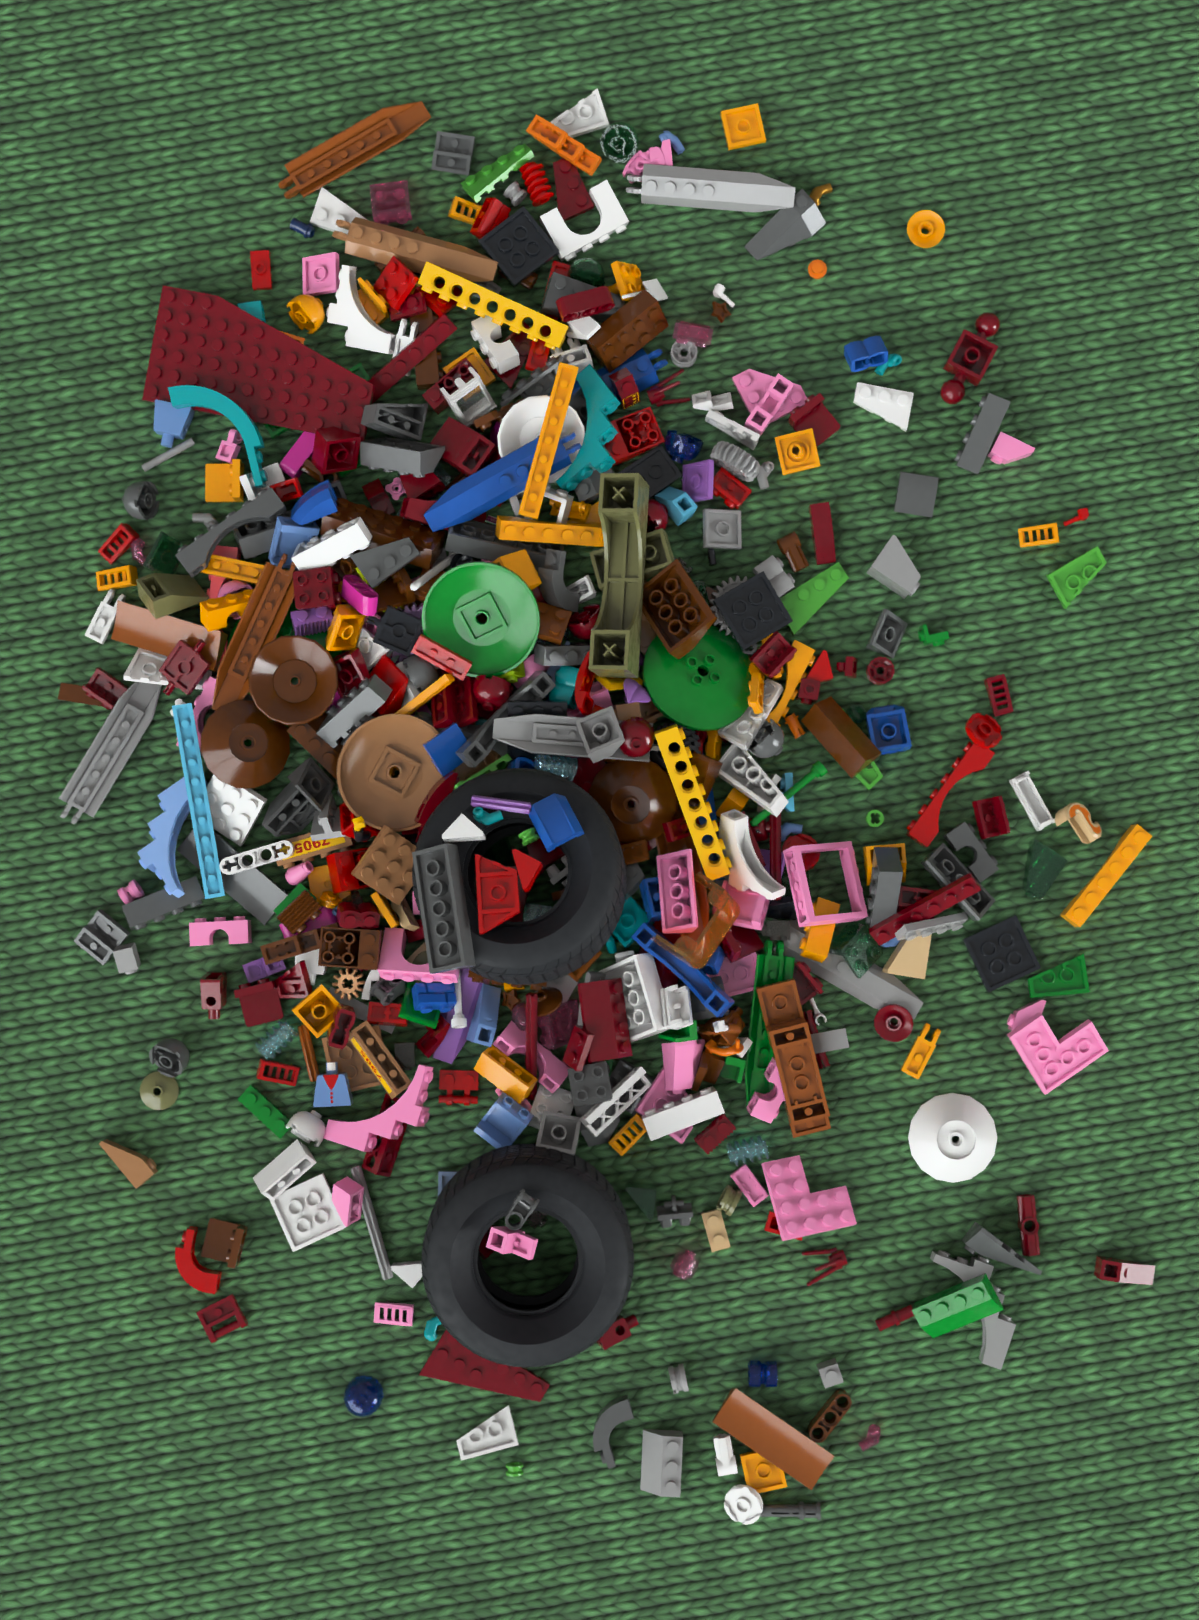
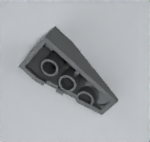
M801 189L795 195L794 207L780 209L744 248L758 261L777 253L785 247L793 246L801 240L811 238L826 225V222L816 203Z
M974 1222L961 1240L966 1244L964 1248L973 1255L977 1252L981 1256L1038 1275L1042 1273L1040 1269L976 1222Z

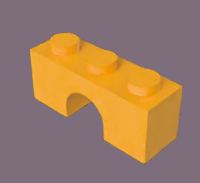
M247 589L243 592L227 594L226 596L210 598L200 602L201 623L208 631L227 627V618L231 613L237 611V614L242 617L254 589Z

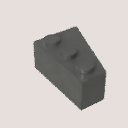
M377 403L365 405L361 424L395 438L421 441L428 404Z

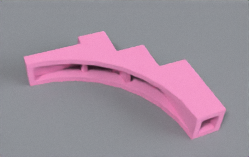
M419 1064L414 1079L406 1092L394 1105L377 1116L357 1122L328 1119L323 1138L363 1152H372L377 1144V1135L388 1139H398L403 1132V1122L416 1127H425L429 1120L430 1114L428 1112L430 1108L423 1106V1103L428 1097L427 1089L433 1079L434 1067Z

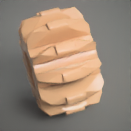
M346 968V974L340 969L339 974L341 977L334 975L333 978L338 980V982L332 983V986L339 987L334 991L335 994L342 991L341 999L347 993V999L352 1000V994L356 998L359 997L356 990L363 992V988L359 985L365 984L366 981H359L364 975L361 973L356 976L358 969H353L351 973V969ZM346 979L353 980L352 988L345 987Z

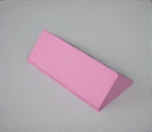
M692 849L656 856L662 932L664 934L692 933L698 928Z

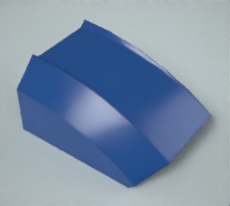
M329 480L311 488L297 501L291 510V519L302 526L338 511L337 496Z
M893 704L871 708L866 713L869 739L882 753L881 755L903 752L912 747L904 707Z
M554 793L532 804L531 812L528 815L547 852L584 834L565 796Z

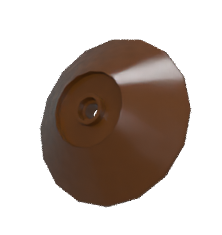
M300 635L281 636L265 644L254 656L248 672L249 693L256 707L269 719L286 725L306 724L320 717L333 703L338 689L337 667L330 653L317 641ZM293 678H298L296 685H293L291 682Z
M236 700L220 706L207 719L201 733V753L207 768L219 781L235 788H256L271 782L283 770L290 754V736L286 731L285 724L269 719L256 707L253 700ZM245 740H250L251 745L249 747L245 746Z
M612 761L606 764L594 777L589 790V794L598 802L612 822L619 841L623 843H632L644 839L650 841L659 837L664 832L662 823L673 820L677 810V795L669 774L652 761ZM628 801H634L635 805L629 806Z

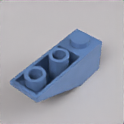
M482 984L466 1040L488 1047L492 1046L497 1029L501 988Z

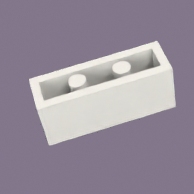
M297 1139L255 1175L253 1180L261 1194L273 1201L317 1162L309 1148Z

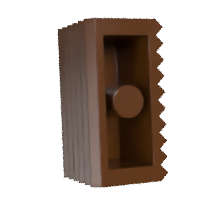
M304 890L276 918L292 934H301L308 927L306 923L311 919L314 921L322 914L320 910L323 907L307 890Z

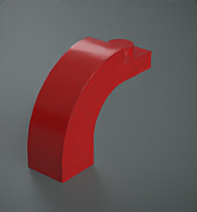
M190 1226L182 1235L184 1245L179 1244L175 1247V1261L182 1278L193 1288L201 1292L216 1294L219 1291L222 1271L205 1268L198 1262L195 1256L198 1227Z

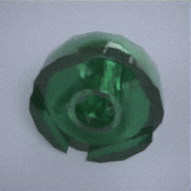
M623 121L609 125L600 138V147L604 156L609 157L616 163L630 160L637 152L639 137L635 128Z
M580 258L570 265L567 277L595 287L605 285L604 270L598 261L592 258Z

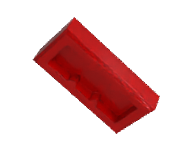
M250 251L253 291L273 289L270 251Z

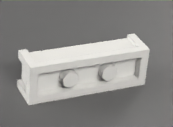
M1025 771L1009 780V783L1035 830L1040 831L1044 827L1055 823V818H1052L1029 776L1030 772Z

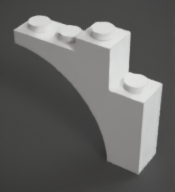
M342 265V269L339 271L340 284L336 292L337 303L329 304L326 311L327 322L348 326V330L345 332V346L393 354L396 334L390 333L376 324L363 307L356 284L357 267Z
M736 809L722 813L720 816L718 839H723L726 849L722 851L725 857L729 856L732 864L728 884L735 887L738 891L751 889L769 900L785 895L786 887L779 884L769 875L755 853L749 834L748 816Z

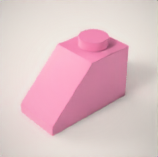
M1000 432L987 456L991 458L992 462L1005 465L1029 457L1035 448Z
M1037 999L1014 1010L1007 1020L1008 1029L1014 1030L1038 1012L1042 1014L1046 1001Z
M348 1176L333 1184L332 1193L333 1204L346 1227L361 1219L364 1187Z

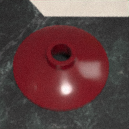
M889 1004L882 1007L876 1013L874 1019L875 1030L880 1037L887 1041H902L913 1030L912 1015L903 1006ZM896 1018L898 1022L892 1023L891 1019Z

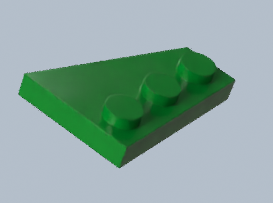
M1084 954L1027 979L1030 999L1090 992Z

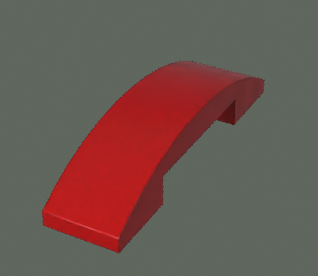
M590 650L579 668L575 683L576 704L585 717L591 714L594 700L589 695L595 673L589 670Z

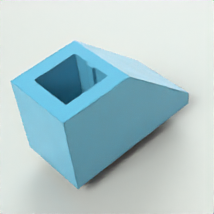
M670 486L654 496L656 501L666 506L667 514L677 526L690 519L698 507L686 492Z

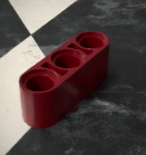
M608 286L566 295L556 301L563 322L603 313L615 306Z

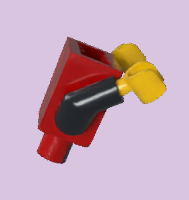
M344 802L339 806L342 835L354 838L356 842H366L371 837L378 835L379 829L365 824L364 818L362 816L356 817Z

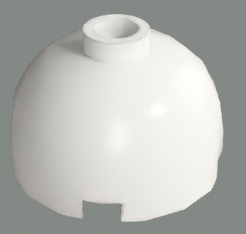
M314 1110L311 1113L300 1111L294 1114L286 1124L287 1129L293 1128L291 1133L308 1144L310 1141L315 1142V1147H319L323 1141L326 1129L324 1122L321 1120L322 1116Z

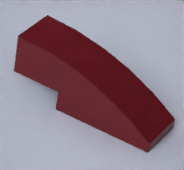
M829 502L810 504L808 509L816 564L836 563Z

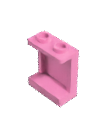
M724 880L722 886L718 888V901L714 903L712 908V914H714L716 921L722 918L725 924L762 931L770 900L751 889L738 891L735 887L728 884V880Z

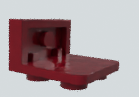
M821 393L816 396L812 394L804 401L805 405L801 408L799 406L794 408L789 413L791 416L788 420V423L795 432L813 428L817 447L840 429V424L824 406L823 401L825 398Z
M331 566L295 571L293 573L295 607L298 610L327 606L332 611H335L337 605L342 603L341 593L338 592V585L340 584L339 574Z
M795 961L793 978L796 982L802 1006L816 994L824 992L821 989L823 984L817 977L810 975L811 969L805 962Z
M269 978L258 980V985L250 986V983L238 985L239 989L234 990L235 998L240 999L247 1027L279 1020L284 1017L275 981H269Z
M574 1025L562 1060L575 1071H582L584 1064H592V1062H588L587 1055L594 1035L583 1028V1025Z

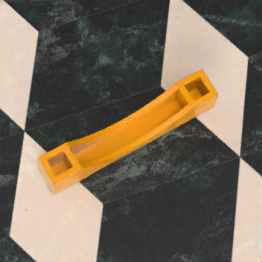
M497 515L495 535L499 540L604 547L601 523H553Z
M794 640L791 645L797 649V652L791 661L785 663L786 683L784 692L775 709L766 718L769 723L770 719L778 724L781 717L785 718L789 707H787L789 700L793 701L798 693L796 687L801 682V679L807 675L804 672L807 665L811 667L816 658L813 655L814 649L797 640Z
M1138 824L1131 825L1120 838L1099 871L1070 901L1060 916L1074 927H1081L1152 838V835Z

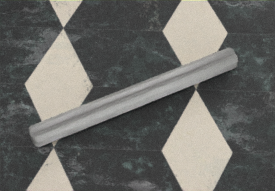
M355 1166L351 1168L352 1177L355 1182L364 1187L363 1214L383 1280H388L393 1277V1272L362 1167Z

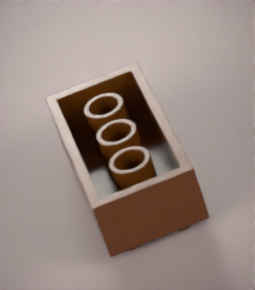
M644 289L600 324L601 328L586 341L597 362L611 373L666 329L669 324L657 299Z

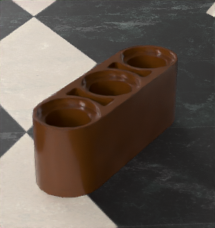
M838 1389L833 1392L808 1424L807 1430L812 1441L816 1443L823 1442L850 1409L852 1401L845 1390ZM841 1396L847 1398L844 1404H838L837 1399ZM833 1412L834 1417L827 1420L824 1418L826 1413ZM817 1427L822 1429L819 1435L812 1434L813 1429Z

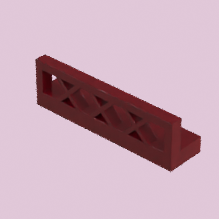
M386 1093L379 1114L389 1108L391 1100L395 1101V1104L400 1098L395 1097L391 1099L388 1093ZM403 1122V1132L398 1139H388L377 1135V1140L381 1139L380 1147L377 1148L376 1144L372 1152H366L362 1168L375 1175L390 1177L407 1123ZM374 1156L375 1163L374 1166L371 1167L369 1165L372 1157Z

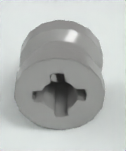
M515 181L507 187L503 196L510 199L513 206H518L527 196V191L521 189L519 183Z

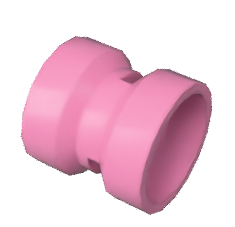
M136 880L130 881L128 886L117 890L118 895L125 904L145 896L144 891Z

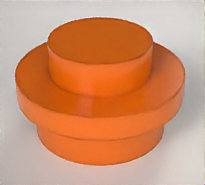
M813 260L808 266V273L814 279L823 278L827 272V266L822 260Z

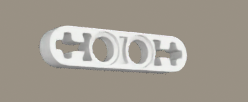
M283 840L226 857L221 860L219 867L222 873L233 875L289 858L294 854L295 848L290 841ZM283 844L290 846V849L287 851L288 854L285 855L284 852L277 853L279 857L276 858L274 846H276V850L282 849ZM265 849H269L272 853L269 860H264L261 857V853ZM245 855H250L253 858V863L250 866L243 864V857ZM238 857V863L241 869H239L238 865L231 867L230 872L229 869L224 868V866L227 865V861H229V863H235L237 862L236 858Z

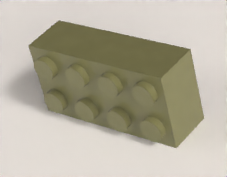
M663 528L649 532L646 535L644 580L655 577L674 561L668 535ZM604 548L589 552L598 587L603 592Z

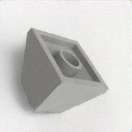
M612 706L575 721L587 755L593 763L612 756L625 742Z

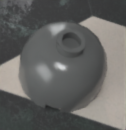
M137 481L129 485L125 490L122 501L127 513L132 517L148 520L154 518L157 514L159 501H156L155 494L159 495L152 482Z
M415 654L403 660V665L407 663L408 666L405 671L416 688L421 687L422 690L420 692H423L438 680L439 667Z
M770 719V723L766 720L748 750L759 758H770L774 755H779L783 750L782 746L785 736L783 730L774 720Z
M166 1038L160 1040L150 1050L149 1058L152 1065L155 1063L159 1067L157 1070L161 1074L174 1078L187 1068L190 1054L183 1042L174 1038Z

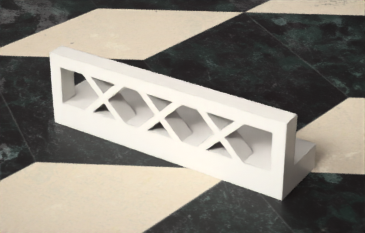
M642 1066L635 1067L611 1089L613 1095L611 1101L595 1104L580 1118V1121L594 1137H597L652 1085L644 1076L646 1071ZM639 1079L645 1084L640 1090L633 1089V1085ZM626 1091H629V1100L626 1103L619 1102V1098ZM612 1104H615V1113L612 1116H606L605 1111ZM598 1117H601V1126L595 1130L591 1124Z

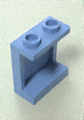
M277 516L268 555L270 563L278 566L283 553L287 554V560L282 569L290 568L292 563L291 557L297 545L301 542L307 544L311 538L318 536L320 529L316 521L314 520L301 526L293 521L291 517Z
M502 1092L473 1131L496 1149L510 1146L524 1128L527 1127L534 1115Z

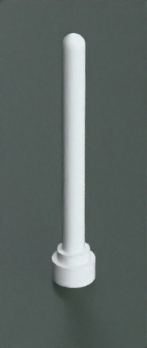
M449 552L448 557L410 585V589L413 591L417 590L450 565L453 556L457 553Z
M459 972L458 983H454L457 1000L454 1006L455 1015L451 1019V1028L455 1029L467 1027V1018L462 1014L461 977Z

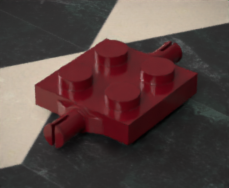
M199 639L194 647H191L184 640H179L158 671L169 682L163 690L166 695L170 696L175 687L181 689L186 695H190L212 665L200 653L206 645L204 640Z

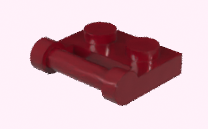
M233 1293L196 1312L211 1343L218 1341V1338L239 1327L244 1328L248 1326L247 1319L243 1315ZM235 1315L236 1321L216 1331L213 1330L212 1326Z

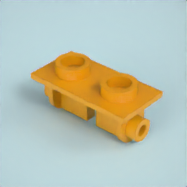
M550 499L549 505L552 506L550 515L558 516L561 503ZM573 501L568 518L585 521L591 504H587L584 501Z

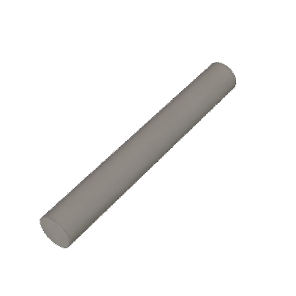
M191 437L141 466L146 472L195 445V442Z

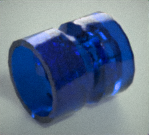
M756 1360L748 1361L749 1387H760L762 1384L765 1387H777V1361H765L764 1364Z

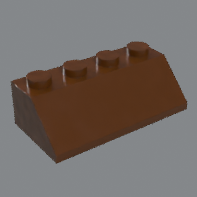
M324 712L320 717L306 724L288 725L286 731L337 780V763L343 747L340 744L343 737L339 740V744L332 748L316 734L327 714Z

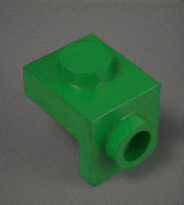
M927 624L921 625L920 630H918L920 642L923 641L924 646L933 644V647L942 646L949 639L948 631L929 635Z

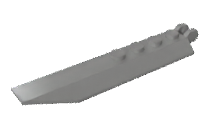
M644 164L642 175H627V180L642 181V188L627 187L626 192L641 194V203L756 213L793 208L796 187L755 172Z
M134 682L118 699L59 797L60 800L67 802L60 817L65 818L73 806L78 809L71 819V823L74 825L83 812L94 818L151 723L162 685Z
M528 714L494 719L492 738L530 753L589 757L575 722L583 717ZM653 744L651 750L660 751L658 744ZM618 748L612 756L605 759L649 762L650 751L642 757L633 758L626 756Z
M773 919L772 923L784 929V932L779 936L773 930L767 929L766 933L777 940H783V956L795 957V961L805 962L811 969L810 972L875 1009L880 1010L886 1005L897 1004L906 1008L912 1015V1018L915 1019L923 1002L893 974L883 973V968L834 940H831L828 957L822 963L800 956L801 949L799 944L802 937H805L806 931H803L804 927H799L798 920L790 919L786 926L780 921Z

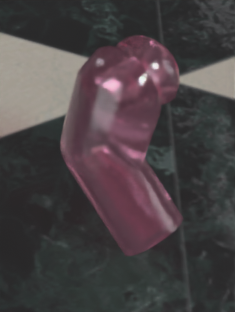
M138 538L131 543L132 557L146 568L151 563V560L142 553L145 543L142 539Z
M871 1424L868 1428L867 1438L858 1443L863 1452L878 1444L881 1434L878 1425Z

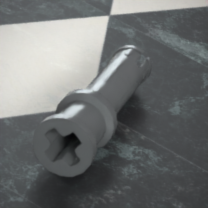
M803 1501L798 1502V1504H763L761 1517H798L800 1520H804V1518H817V1520H821V1506L818 1501L816 1504H806Z

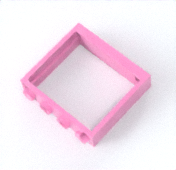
M851 841L797 845L783 851L799 927L854 922L868 917L863 888L859 878V869L855 860V851ZM839 850L852 912L815 916L801 853Z

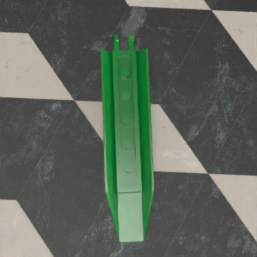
M771 939L765 941V954H757L748 1038L753 1043L746 1052L744 1071L746 1105H748L755 1091L766 1094L774 1087V1084L769 1082L764 1075L772 1057L774 1058V1054L769 1043L756 987L793 978L795 957L783 956V940L777 941L776 955H772L773 943Z

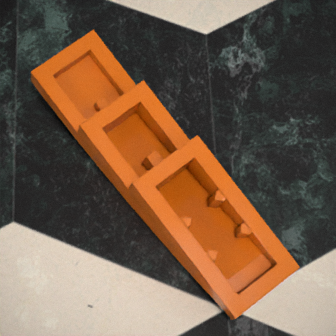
M537 114L526 129L527 133L590 176L594 174L602 162L600 156L586 149L582 143L570 137L567 132Z

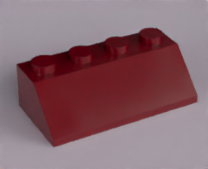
M622 978L577 984L583 1028L594 1035L587 1055L588 1062L633 1056Z

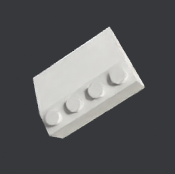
M650 953L635 954L598 971L606 974L605 980L622 978L631 1043L670 1029L664 1027L660 995L662 985L654 957Z

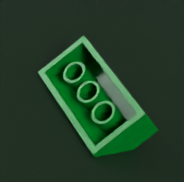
M986 1273L916 1301L912 1308V1312L920 1327L932 1338L1004 1310Z

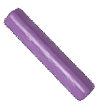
M473 795L471 798V805L473 807L529 814L532 807L530 802Z

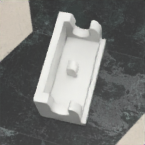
M677 984L660 989L664 1027L679 1030L692 1025L693 1017L689 987L682 986L678 988Z

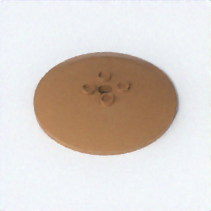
M385 714L372 718L360 725L344 743L337 763V784L341 797L348 809L356 817L362 816L365 824L379 830L384 825L395 832L407 831L421 826L420 823L414 821L418 809L431 788L442 778L423 744L439 734V732L427 722L406 714ZM396 766L399 769V774L393 778L389 775V770Z

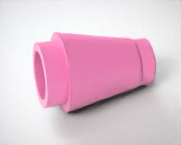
M306 861L288 868L285 878L290 885H298L314 870L311 862Z

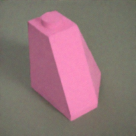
M705 1039L661 1044L666 1091L681 1094L685 1093V1089L692 1088L705 1045Z

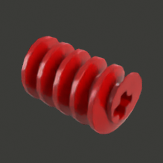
M529 162L521 166L519 170L522 173V179L525 180L524 184L527 187L528 194H530V200L533 202L532 205L537 207L548 202L554 196V193L547 192L551 189V185H545L549 179L542 178L546 175V171H539L543 168V164Z

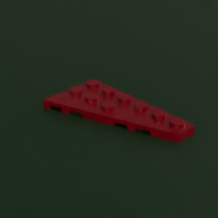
M447 1330L444 1331L419 1375L537 1402L542 1400L550 1386L549 1382L524 1367L507 1366L482 1358L460 1344Z

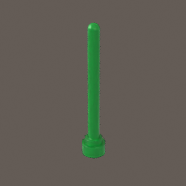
M817 760L812 765L810 772L784 792L783 795L788 800L815 777L824 776L828 772L827 769ZM765 809L762 810L750 821V825L753 827L757 826L771 813Z

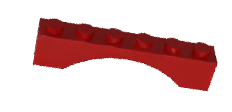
M969 741L962 750L965 752L961 758L957 757L951 765L953 769L950 774L946 773L940 780L942 785L939 789L935 788L929 795L931 799L927 805L923 804L917 812L920 815L916 821L912 820L908 824L906 835L922 847L927 848L939 832V813L947 793L964 776L984 769L995 754L992 750L980 747L974 742L971 743Z

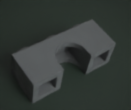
M552 642L535 643L534 662L542 666L581 665L590 650V643L570 642V645H558Z
M961 822L943 835L953 851H958L964 846L969 847L973 851L974 859L966 868L981 883L999 870L996 866L998 862L993 855L989 856L985 849L987 847L981 839L978 840L976 838L972 825Z

